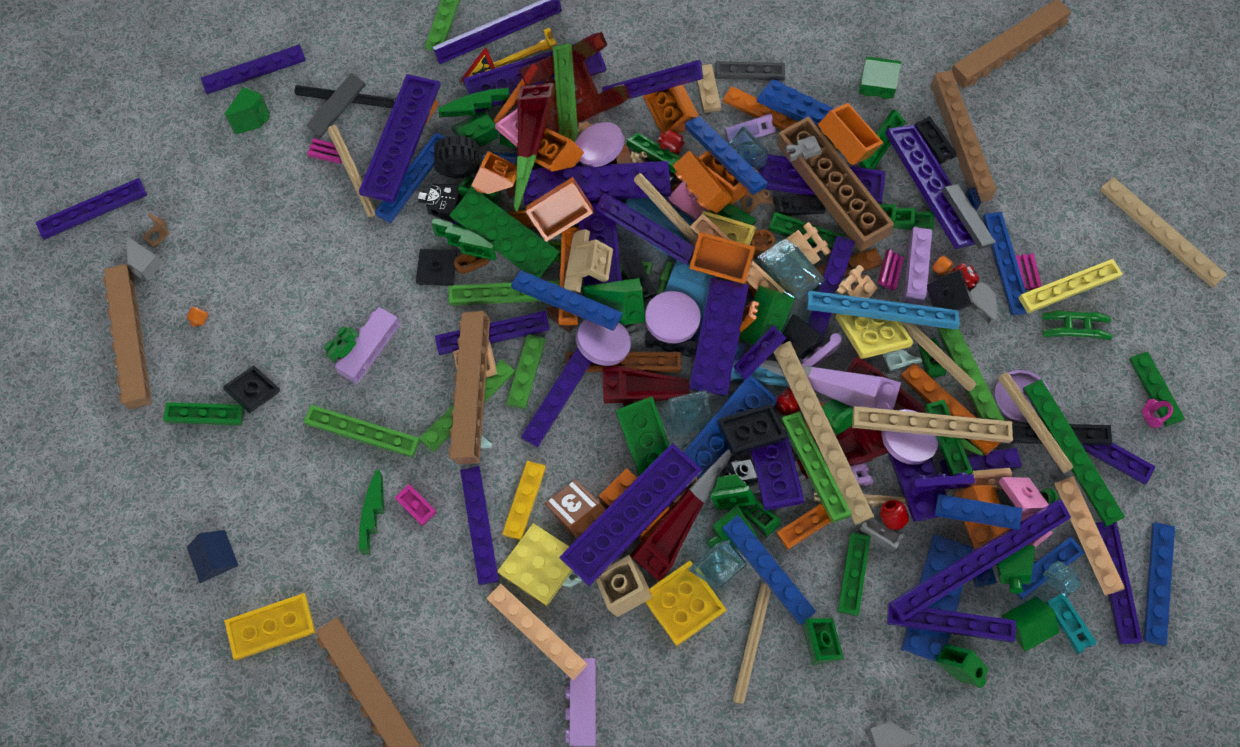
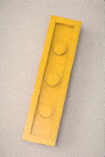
M531 461L526 462L502 533L503 536L516 540H521L524 536L546 470L545 465Z

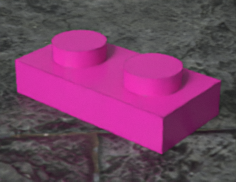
M410 484L395 497L396 501L422 527L437 514L436 510Z

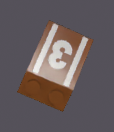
M576 479L545 502V505L575 541L606 510Z

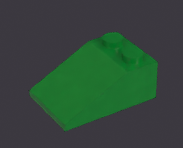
M639 278L583 286L584 297L622 312L620 324L628 325L645 322L643 292Z

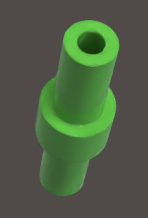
M668 261L665 264L664 271L659 278L660 285L657 295L665 292L673 267L672 262Z

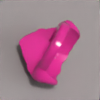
M1149 399L1142 409L1146 423L1152 428L1162 426L1163 422L1169 419L1173 413V406L1169 402H1158L1155 399ZM1163 406L1169 408L1168 414L1163 418H1156L1153 413Z

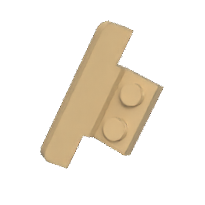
M586 229L575 232L572 238L564 288L574 293H580L582 277L590 275L603 283L609 279L613 249L596 239L589 241L590 231Z

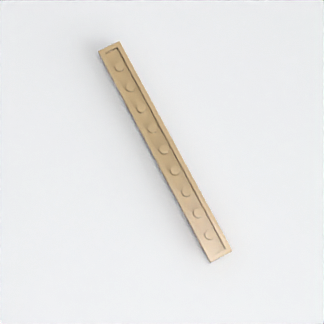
M791 342L780 345L773 353L822 457L852 513L851 518L855 526L874 518Z

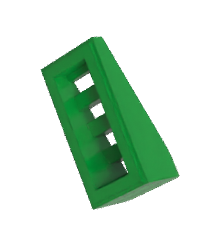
M930 338L939 347L937 339ZM918 344L925 372L931 378L945 376L947 371L937 361L931 362L935 359L928 355Z
M758 499L755 501V506L749 511L746 509L750 505L739 507L744 516L766 537L781 525L780 519L770 510L765 511L763 504ZM760 509V511L755 516L752 515L755 511ZM764 514L766 515L761 522L758 521Z

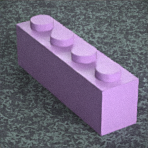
M913 227L909 237L903 302L922 305L926 297L932 238L931 229Z
M380 307L370 314L369 321L359 329V337H356L354 340L357 343L351 352L343 359L339 357L336 362L335 368L338 374L355 384H358L400 326L396 316Z
M583 658L588 666L574 680L570 678V686H566V699H570V707L566 708V721H570V729H566V743H570V747H596L595 658Z

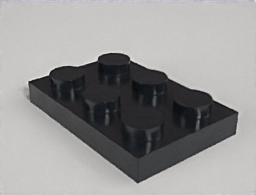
M771 404L720 418L717 421V425L732 456L785 441L787 438Z

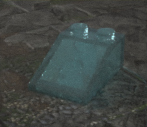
M783 239L757 257L758 266L785 293L795 298L796 301L807 294L808 291L813 290L824 282L823 276L801 250L787 239Z

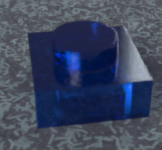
M968 188L965 195L975 211H977L982 202L976 188Z
M992 567L973 578L975 588L997 583Z

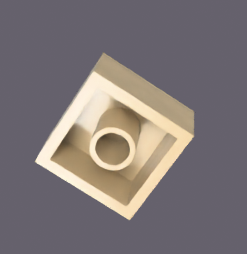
M630 555L610 565L596 580L608 610L616 617L653 598L638 563Z

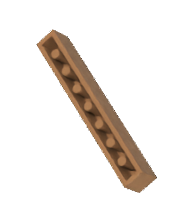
M1060 0L1052 1L955 63L952 67L955 80L962 88L968 85L973 86L979 78H985L994 68L999 69L1005 61L1013 60L1019 52H1025L1033 43L1037 44L1044 36H1050L1059 26L1061 28L1064 27L1069 21L1068 18L1071 11Z
M950 70L935 73L931 82V88L973 202L975 204L990 201L997 189L953 72Z
M127 264L104 269L105 276L103 277V282L107 288L105 298L110 308L107 309V313L112 323L109 328L111 335L114 337V342H112L113 351L116 353L114 364L119 374L116 379L118 386L121 388L119 400L128 409L152 404L134 277Z
M484 311L462 313L461 320L459 321V354L456 357V390L453 393L454 409L452 410L453 427L450 429L451 446L448 451L450 459L456 464L480 463L490 318Z
M336 617L315 631L318 635L316 641L322 649L326 648L329 652V655H327L328 660L333 667L337 665L339 668L338 676L344 684L348 682L351 687L348 690L355 701H360L362 707L359 709L366 719L370 717L372 720V730L377 736L381 735L384 739L383 747H422L341 620Z

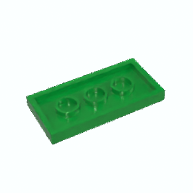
M648 397L615 410L638 476L670 446L653 397Z

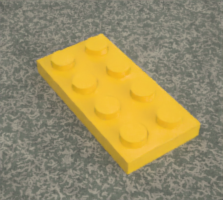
M305 593L224 620L233 660L235 661L316 633Z

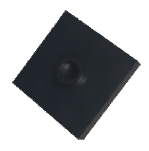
M420 249L416 284L453 286L455 277L454 260L457 257V251Z
M960 269L927 284V290L933 307L960 311L974 304L965 277Z
M254 365L223 386L224 391L249 413L280 392V388Z

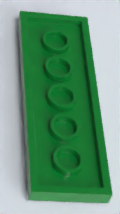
M471 187L449 215L450 218L492 244L497 253L520 270L538 278H542L560 255L557 249L484 195L477 192L473 187Z

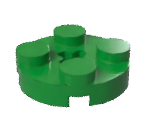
M342 326L337 331L335 338L325 344L326 356L333 362H337L336 358L338 357L343 359L356 345L357 342L354 339L355 336L359 337V333L352 327L346 328Z

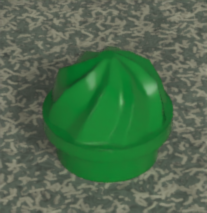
M1045 488L1040 491L1048 504L1059 499L1058 493L1051 488Z

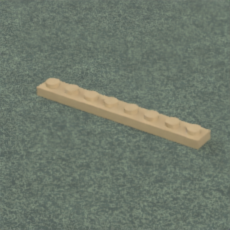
M1113 177L1101 187L1100 191L1209 286L1213 288L1227 275L1116 178Z
M857 406L853 408L852 428L1005 443L1013 441L1011 421Z

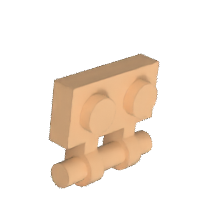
M809 222L803 226L807 231L806 234L802 235L797 230L784 240L786 246L805 270H808L821 260L817 255L818 252L822 251L825 256L831 252L827 246L828 243L822 240L817 233L816 227H812ZM812 238L817 246L812 248L807 241L808 239Z
M858 265L849 272L847 279L838 285L839 288L836 290V294L869 299L878 287L867 274L861 276L864 268Z

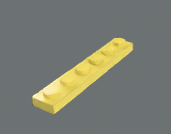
M1114 259L1021 294L1018 299L1026 312L1031 313L1120 278L1123 273Z

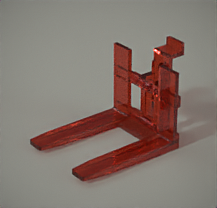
M602 32L594 33L572 45L574 83L577 87L575 98L576 100L582 99V102L576 104L577 123L623 104L630 99L625 84L617 85L598 93L585 64L586 59L601 52L607 46ZM553 55L519 69L526 87L540 80L544 84L554 83L556 87L555 78H551V75L555 74ZM555 90V95H554V99H553V103H554V106H553V107L555 108V110H556V112H557V98H556V90ZM558 112L550 116L546 127L556 133L559 132Z

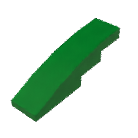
M509 88L486 90L456 99L438 108L439 118L475 116L474 109L492 108V101H507L509 99Z
M879 204L894 223L893 228L913 230V227L934 231V214L932 211L915 212V208H896V204Z
M433 219L431 224L435 236L447 238L448 244L460 247L462 254L496 261L497 257L494 246L484 238L451 222Z
M376 470L373 475L362 508L359 527V551L362 555L370 554V534L378 533L377 514L385 513L383 475L380 470Z

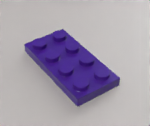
M788 435L785 441L752 450L751 455L764 510L804 504V497Z
M888 453L913 522L939 517L935 516L938 494L947 496L945 490L910 492L909 484L917 476L925 475L927 478H934V476L939 475L933 458L931 457L922 464L911 465L897 460Z

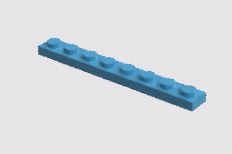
M808 291L807 310L958 329L960 325L958 310Z

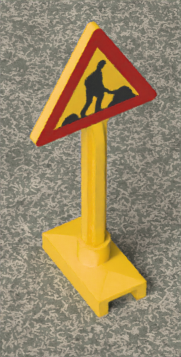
M550 27L543 30L545 39L539 41L538 44L496 62L492 61L488 49L484 48L461 81L464 82L463 78L514 63L541 50L550 49L553 51V46H557Z

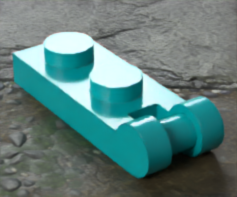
M1064 592L1046 602L1055 611L1057 623L1076 654L1084 652L1086 647L1096 645L1095 638ZM1080 633L1083 636V639L1081 641L1076 636Z

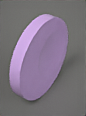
M602 122L584 130L575 141V144L585 152L579 163L582 166L600 167L614 160L624 146V135L620 128L613 123Z
M668 291L655 296L649 302L645 313V323L649 332L655 338L666 343H681L690 339L697 332L701 319L697 303L688 295L676 291Z
M585 319L580 324L576 333V344L579 351L588 360L599 365L610 366L620 363L626 358L631 347L629 333L620 323L612 331Z
M1025 370L1008 372L1032 406L1023 388L1042 378ZM998 381L994 388L993 398L1001 415L1011 422L1028 423L1006 389Z
M899 410V411L916 412V411H913V410ZM882 431V440L886 449L893 457L906 464H922L928 461L938 448V441L936 436Z

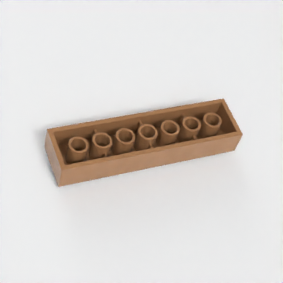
M809 116L779 132L777 146L850 240L855 241L854 245L860 252L891 235L894 227L892 220ZM815 136L821 153L807 159L799 156L796 160L790 161V154H794V152L786 153V146L796 145L798 140Z

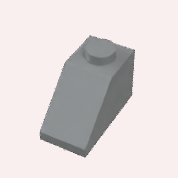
M128 238L126 240L127 262L132 268L131 273L139 279L143 277L148 280L162 263L156 255Z
M981 281L970 291L974 304L968 306V308L989 327H992L998 318L996 293L993 292L990 286L985 285Z
M883 721L871 724L872 728L867 730L872 747H908L920 742L917 736L891 722L886 724Z

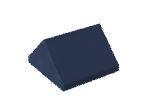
M225 530L199 533L187 546L200 583L239 566Z

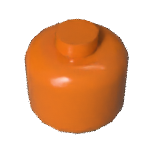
M943 255L933 264L932 270L941 277L946 274L948 275L953 271V262Z
M191 307L186 318L192 326H203L208 318V313L197 307Z

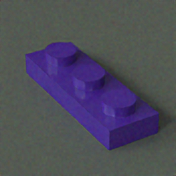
M773 325L733 368L742 378L747 380L782 344L786 337Z
M965 472L954 474V476L939 474L934 476V478H927V476L923 475L915 477L909 484L910 492L969 488L975 483L974 474L967 475Z

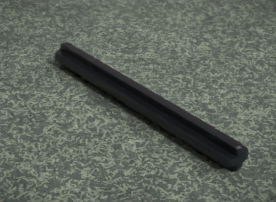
M296 85L294 89L295 95L327 100L336 91ZM359 93L351 103L393 108L396 99Z

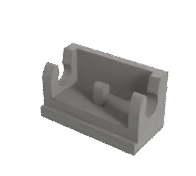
M875 518L863 522L858 530L863 535L871 536L872 541L892 554L904 537L903 534H898L886 528L884 524Z

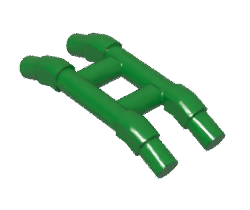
M1064 310L1042 313L1043 320L1064 319L1065 328L1058 327L1043 330L1044 337H1092L1109 341L1113 337L1111 333L1103 330H1092L1091 321L1110 323L1111 317L1103 313L1069 312ZM1072 319L1083 320L1084 329H1073Z

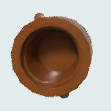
M760 229L754 232L750 245L756 247L754 258L757 260H765L773 252L775 238L770 231Z

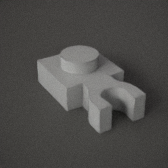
M815 136L798 140L796 145H788L785 149L786 153L794 152V154H790V161L796 160L799 156L807 159L821 153Z

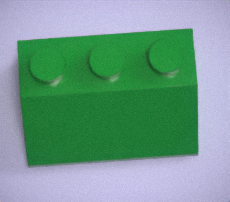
M759 285L754 301L759 303V306L756 308L758 309L755 314L756 320L742 331L740 339L755 344L773 325L782 333L795 298Z

